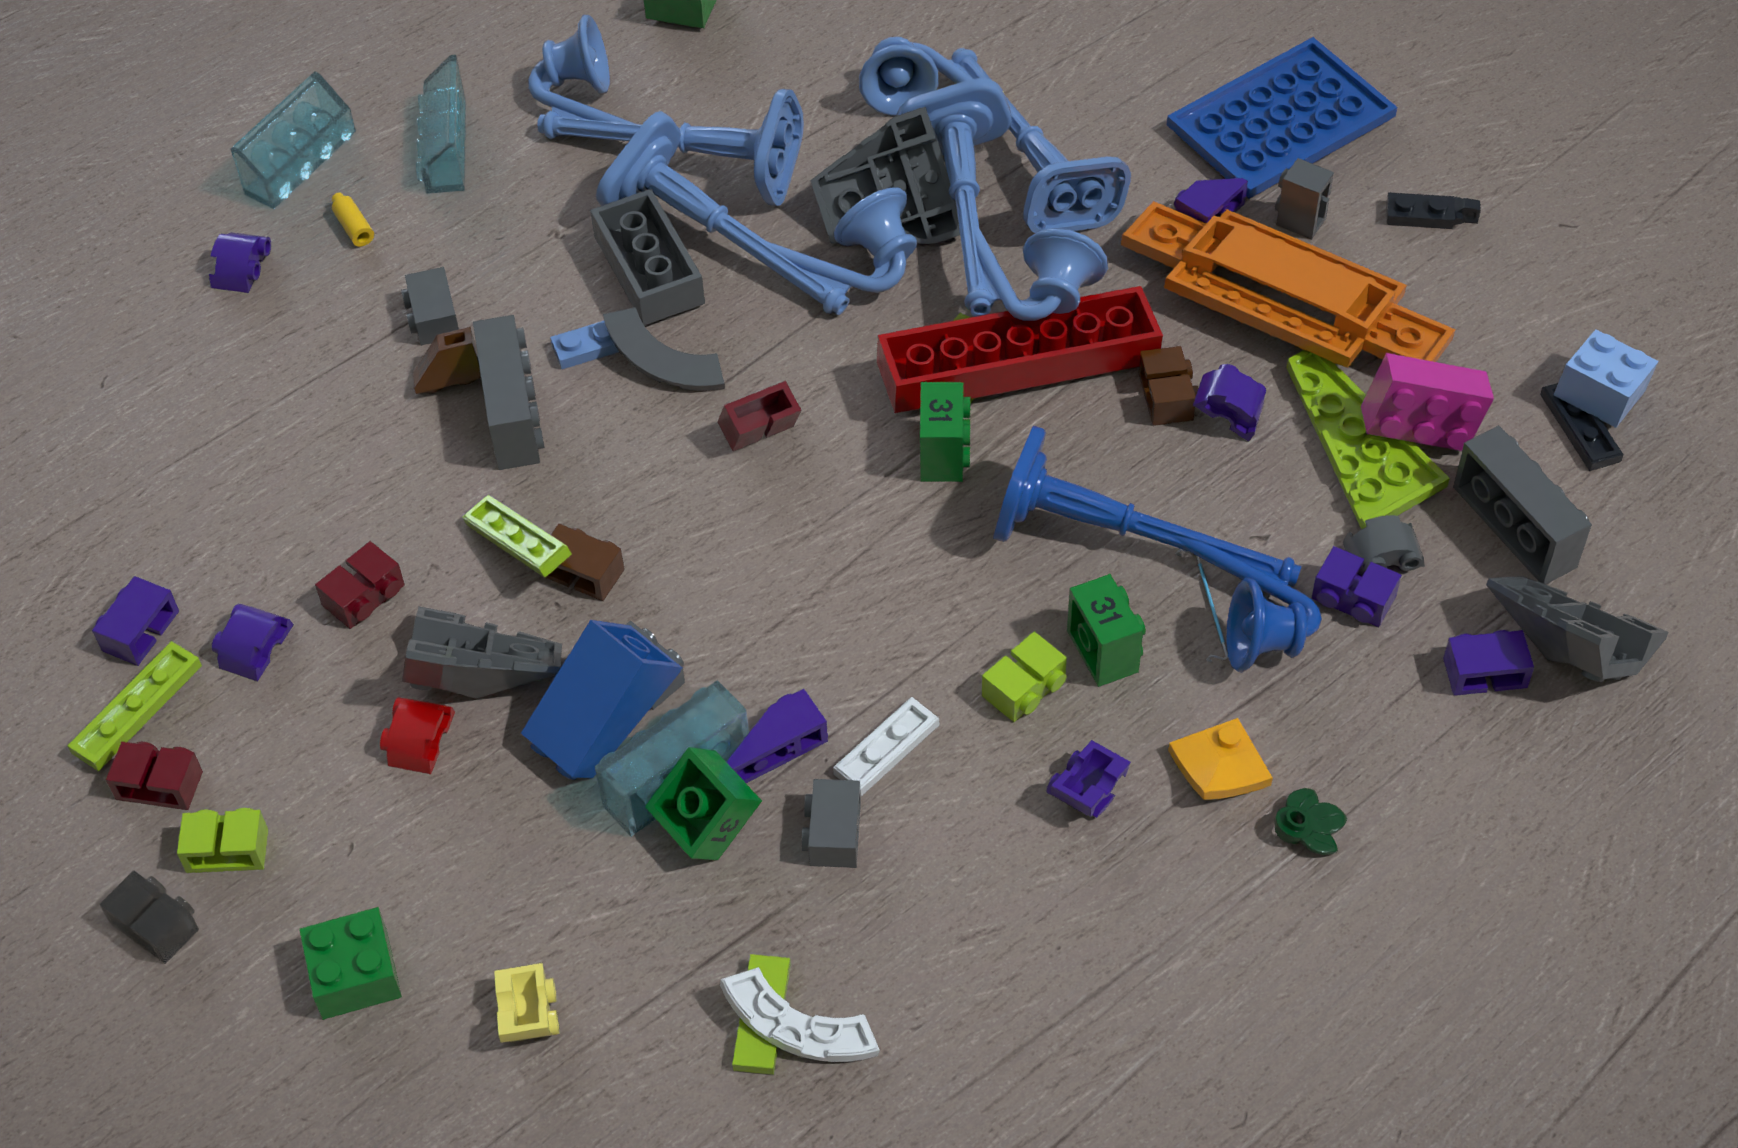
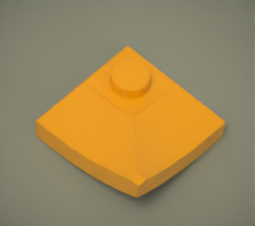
M1238 718L1169 742L1168 751L1192 788L1204 800L1243 795L1264 789L1272 784L1273 777Z

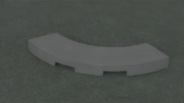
M636 307L603 314L607 332L619 353L623 354L639 372L659 383L662 381L680 386L684 390L710 391L725 389L717 353L706 355L688 354L664 345L645 328Z

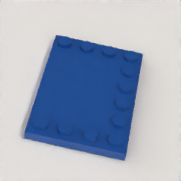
M1312 37L1168 115L1166 125L1226 179L1243 178L1247 180L1246 197L1250 199L1277 184L1282 172L1286 168L1290 169L1297 158L1309 163L1318 161L1396 117L1398 107Z

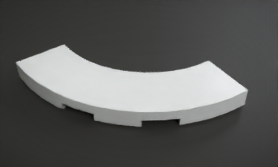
M759 967L721 979L720 987L727 1001L742 1021L756 1034L784 1051L801 1057L828 1062L864 1060L879 1054L880 1049L864 1014L847 1018H830L818 1015L811 1017L791 1008L789 1006L790 1003L773 990Z

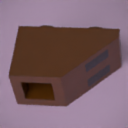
M471 327L438 334L413 371L416 394L423 392L435 393L443 387L456 384L467 385L481 378L477 347Z

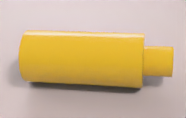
M340 192L335 193L332 196L333 204L331 209L355 246L362 247L369 244L374 238L373 229L350 196H344Z

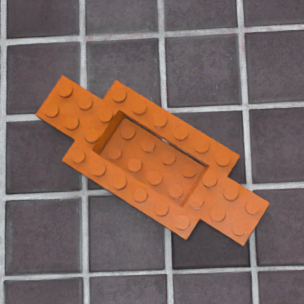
M1153 201L1122 234V246L1174 268L1165 279V289L1346 368L1350 366L1361 350L1381 359H1384L1386 353L1436 362L1454 337L1456 329L1397 305L1405 294L1406 284L1228 209L1220 217L1213 216L1206 224ZM1218 265L1223 266L1260 284L1288 294L1290 297L1297 298L1323 311L1330 312L1336 315L1334 326L1212 274V272Z

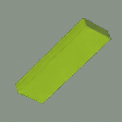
M750 954L748 971L759 967L773 990L784 1000L786 999L791 966L790 958ZM740 1018L732 1063L733 1071L774 1075L778 1047L756 1034Z

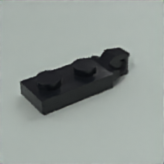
M1388 192L1386 200L1387 224L1392 226L1453 229L1454 225L1462 223L1478 224L1481 204L1480 200L1462 199L1457 196Z

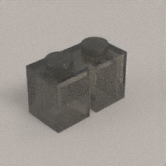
M133 870L99 905L110 924L166 964L199 930L192 916L195 910L182 897L177 896L173 899L167 895L166 888L154 877L149 876L145 879Z

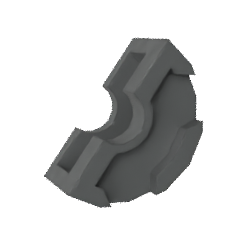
M1385 515L1365 521L1366 528L1354 535L1348 532L1343 541L1345 551L1364 558V562L1357 573L1359 576L1364 575L1370 562L1385 568L1390 565L1399 566L1400 570L1405 571L1425 567L1424 557L1412 524L1401 522L1399 516Z

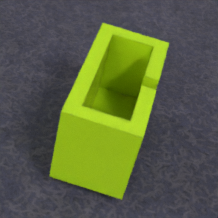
M1035 631L1011 650V656L1017 660L1016 663L1005 655L982 675V697L1012 722L1018 720L1023 714L1029 715L1039 705L1040 700L1050 691L1056 692L1059 690L1067 678V657Z
M239 808L235 811H225V815H219L218 812L207 809L199 810L195 813H182L177 855L185 872L264 870L268 827L261 810Z

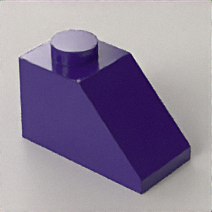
M1243 178L1195 181L1187 190H1182L1178 193L1174 201L1175 210L1206 224L1213 216L1220 217L1226 209L1236 213L1245 204L1248 181Z

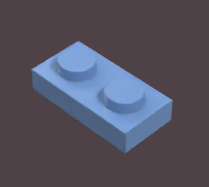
M604 321L550 337L552 348L561 369L619 352L607 332Z

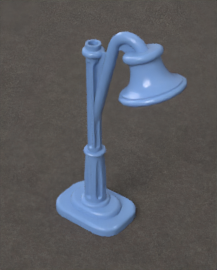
M582 15L578 23V30L567 40L557 44L552 40L544 42L542 47L543 60L532 69L529 76L528 86L533 98L544 105L552 107V111H549L546 115L541 114L539 116L538 131L545 134L549 139H553L557 135H570L630 141L641 125L549 91L551 85L562 86L564 80L567 79L585 80L598 93H607L610 73L601 33L590 15ZM779 89L774 94L768 113L759 129L703 127L683 123L679 128L681 137L678 147L682 153L693 151L754 160V179L763 200L768 205L779 206L785 200L802 142L804 128L802 108L793 90Z
M889 37L875 46L872 56L864 63L859 75V91L865 102L877 112L897 116L899 107L905 101L937 90L939 85L938 71L956 84L976 78L992 79L977 63V56L972 50L965 48L957 49L953 53L951 60H947L937 51L926 45L910 42L902 37ZM1006 97L1012 118L1009 130L1016 137V147L1019 151L1025 153L1038 172L1030 183L1024 205L1023 219L1027 227L1034 233L1053 228L1079 231L1099 228L1113 221L1125 204L1131 182V172L1127 164L1118 157L1068 161L1043 136L1041 128L1031 126Z
M970 79L915 96L905 101L899 107L897 116L926 107L942 155H944L950 181L949 195L956 201L968 290L964 300L965 307L973 316H982L990 313L995 301L1002 300L1006 310L1014 318L1023 321H1036L1047 317L1051 313L1063 314L1075 310L1080 303L1079 287L1090 286L1098 282L1108 270L1107 256L1099 244L1086 235L1072 230L1057 228L1041 230L1028 237L1022 248L1023 257L1031 271L1038 276V280L1033 282L1029 298L1019 300L979 229L975 198L978 196L980 188L976 182L974 146L1001 137L1009 130L1012 123L1010 106L999 84L990 79Z
M662 111L655 112L641 125L607 169L597 187L596 198L601 206L652 189L654 194L667 204L706 226L708 232L718 231L823 304V310L828 314L834 312L840 315L844 312L849 304V298L845 296V293L851 286L866 292L879 293L887 291L898 284L905 272L906 259L914 252L917 246V239L911 234H906L902 227L900 216L906 207L907 194L898 187L874 192L859 201L839 220L834 230L835 241L843 246L862 245L874 256L873 265L875 272L870 276L765 241L729 216L726 206L718 205L702 190L668 166L678 148L681 134L674 120Z

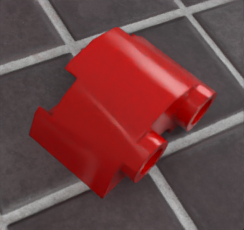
M398 697L393 705L391 726L383 730L380 738V749L387 751L388 766L431 774L440 753L441 737L443 733L447 734L455 714L453 707Z

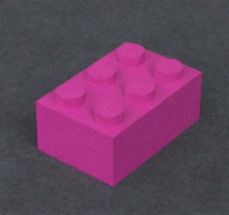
M1386 353L1363 400L1361 410L1367 434L1462 451L1464 443L1474 438L1494 397L1486 371Z

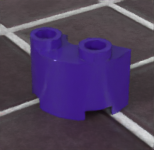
M233 232L219 234L211 251V257H217L214 275L209 274L211 288L249 293L254 280H258L260 276V262H263L265 256L270 254L271 239L264 236Z
M1222 364L1218 370H1212L1203 374L1193 406L1212 418H1226L1231 423L1230 430L1249 442L1255 435L1264 405L1266 388L1251 377L1239 372L1235 366Z
M238 603L234 606L223 632L219 631L212 642V651L218 653L219 669L258 682L270 663V654L273 647L277 643H283L294 624L288 618Z
M1091 740L1081 752L1076 750L1072 754L1062 774L1056 773L1051 778L1046 792L1090 817L1093 815L1097 818L1114 799L1115 795L1111 791L1121 776L1126 777L1131 762Z

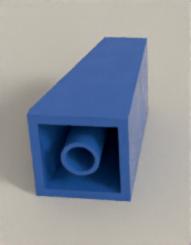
M590 620L521 734L531 742L530 747L536 753L554 761L557 764L556 770L563 776L572 780L576 778H594L678 676L683 667L632 626Z

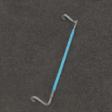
M1179 549V550L1176 552V555L1181 556V554L1179 553L1180 551L1187 552V553H1190V552L1185 551V550H1182V549ZM1196 556L1220 641L1226 655L1224 658L1210 655L1206 660L1212 662L1210 660L1211 657L1225 660L1228 658L1224 644L1225 641L1199 557Z

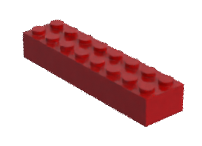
M1137 286L1080 297V303L1075 310L1063 314L1051 313L1047 317L1036 321H1023L1014 318L1008 311L880 334L877 337V365L894 413L920 409L921 382H963V397L973 399L1139 367L1140 351L1161 349L1163 334L1142 287Z

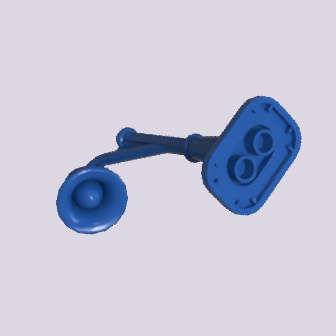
M1037 426L1032 427L1010 479L993 539L1001 542L1007 541L1015 523L1023 522L1028 512L1035 510L1037 507L1073 520L1119 531L1121 536H1124L1126 531L1188 551L1242 580L1233 593L1227 620L1226 644L1228 658L1233 669L1243 673L1254 664L1257 656L1270 651H1283L1285 655L1291 658L1301 653L1306 637L1311 636L1319 629L1322 618L1318 606L1312 599L1290 587H1295L1301 570V566L1294 564L1293 558L1286 557L1284 560L1134 511L1135 506L1133 503L1125 505L1090 489L1047 475V469L1045 468L1047 456L1041 452L1046 431ZM1262 591L1289 604L1288 607L1275 605L1267 601L1263 597Z

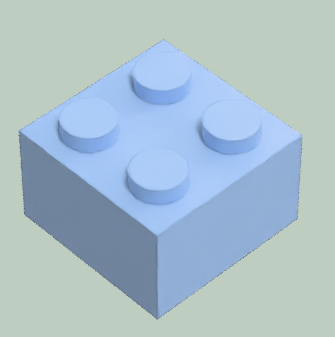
M1595 329L1565 365L1554 396L1598 417L1600 420L1616 428L1646 391L1658 361L1647 356L1644 352L1616 340L1611 335L1604 334Z

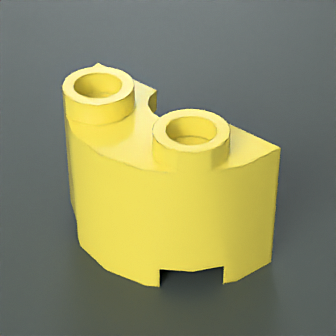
M543 963L494 971L498 1003V1035L501 1043L560 1034L557 1011H550L549 1003L557 1002L555 983L553 978H545Z

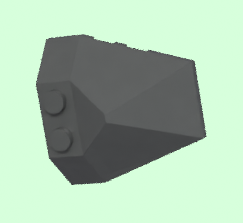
M926 107L893 117L879 130L865 138L846 155L840 157L810 180L830 243H838L834 238V230L839 220L849 209L874 192L896 187L902 189L907 194L906 207L900 216L902 227L906 234H911L917 239V244H935L960 236L956 201L949 195L950 181L946 164Z
M1524 576L1488 578L1486 586L1548 661L1572 664L1582 669L1581 674L1584 677L1594 681L1603 682L1604 679L1608 678L1620 680L1624 676L1637 675L1666 640L1669 633L1625 613L1623 616L1609 614L1600 610L1602 605L1592 601L1589 604L1578 602L1567 597L1568 592Z
M418 606L412 639L409 640L406 651L402 682L410 683L411 687L419 690H431L434 687L473 698H480L557 675L561 667L562 644L523 632H517V636L501 634L497 632L498 625L486 622L484 628L465 623L466 616Z

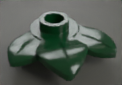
M1302 788L1293 791L1287 797L1286 807L1281 808L1274 818V828L1277 836L1284 842L1289 844L1301 842L1313 853L1328 855L1338 851L1337 844L1331 835L1344 827L1347 822V816L1336 805L1327 802L1319 803L1315 790Z

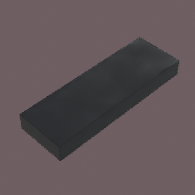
M1558 383L1542 387L1541 397L1589 471L1622 461L1624 454L1598 417L1554 396Z

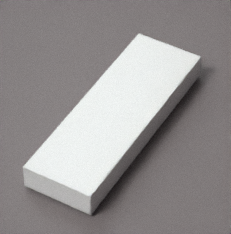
M911 697L833 767V774L840 780H859L862 796L939 726V718Z

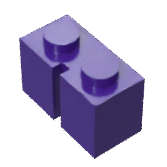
M1333 546L1315 577L1311 599L1320 602L1325 607L1335 608L1351 615L1360 622L1380 627L1397 596L1402 575L1370 562L1364 575L1359 576L1357 573L1364 562V558Z
M134 576L127 586L119 591L116 600L107 612L98 618L92 632L102 652L139 666L157 642L154 636L146 634L144 631L148 630L161 636L179 613V609L171 590Z
M1499 630L1489 634H1461L1456 637H1450L1443 657L1453 696L1486 693L1488 686L1485 676H1490L1494 692L1528 688L1534 670V664L1523 630Z

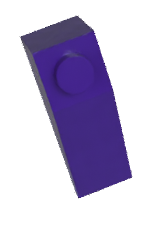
M805 689L794 694H786L767 709L727 760V763L745 783H748L828 742L827 721Z

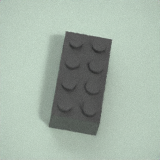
M652 189L590 210L594 237L633 308L636 307L643 325L705 304L702 275Z
M514 315L473 321L488 425L498 469L504 470L539 464L538 449L545 447L541 428H534L540 426V417L537 401L530 402V400H536L533 377L526 376V374H531L528 350L521 351V349L527 348L524 328H516Z
M1499 425L1466 441L1453 488L1538 582L1548 584L1578 568L1592 526L1587 515L1575 507L1565 496L1562 488L1555 485L1545 475L1540 465L1536 461L1531 460L1519 447L1516 439L1509 436Z

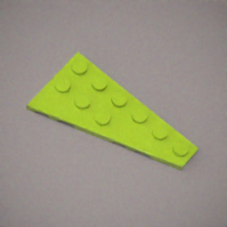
M1303 350L1288 358L1286 368L1361 529L1367 527L1365 521L1385 515L1398 516L1448 487L1450 478L1414 442L1367 434L1361 410L1366 394L1337 365L1307 350Z

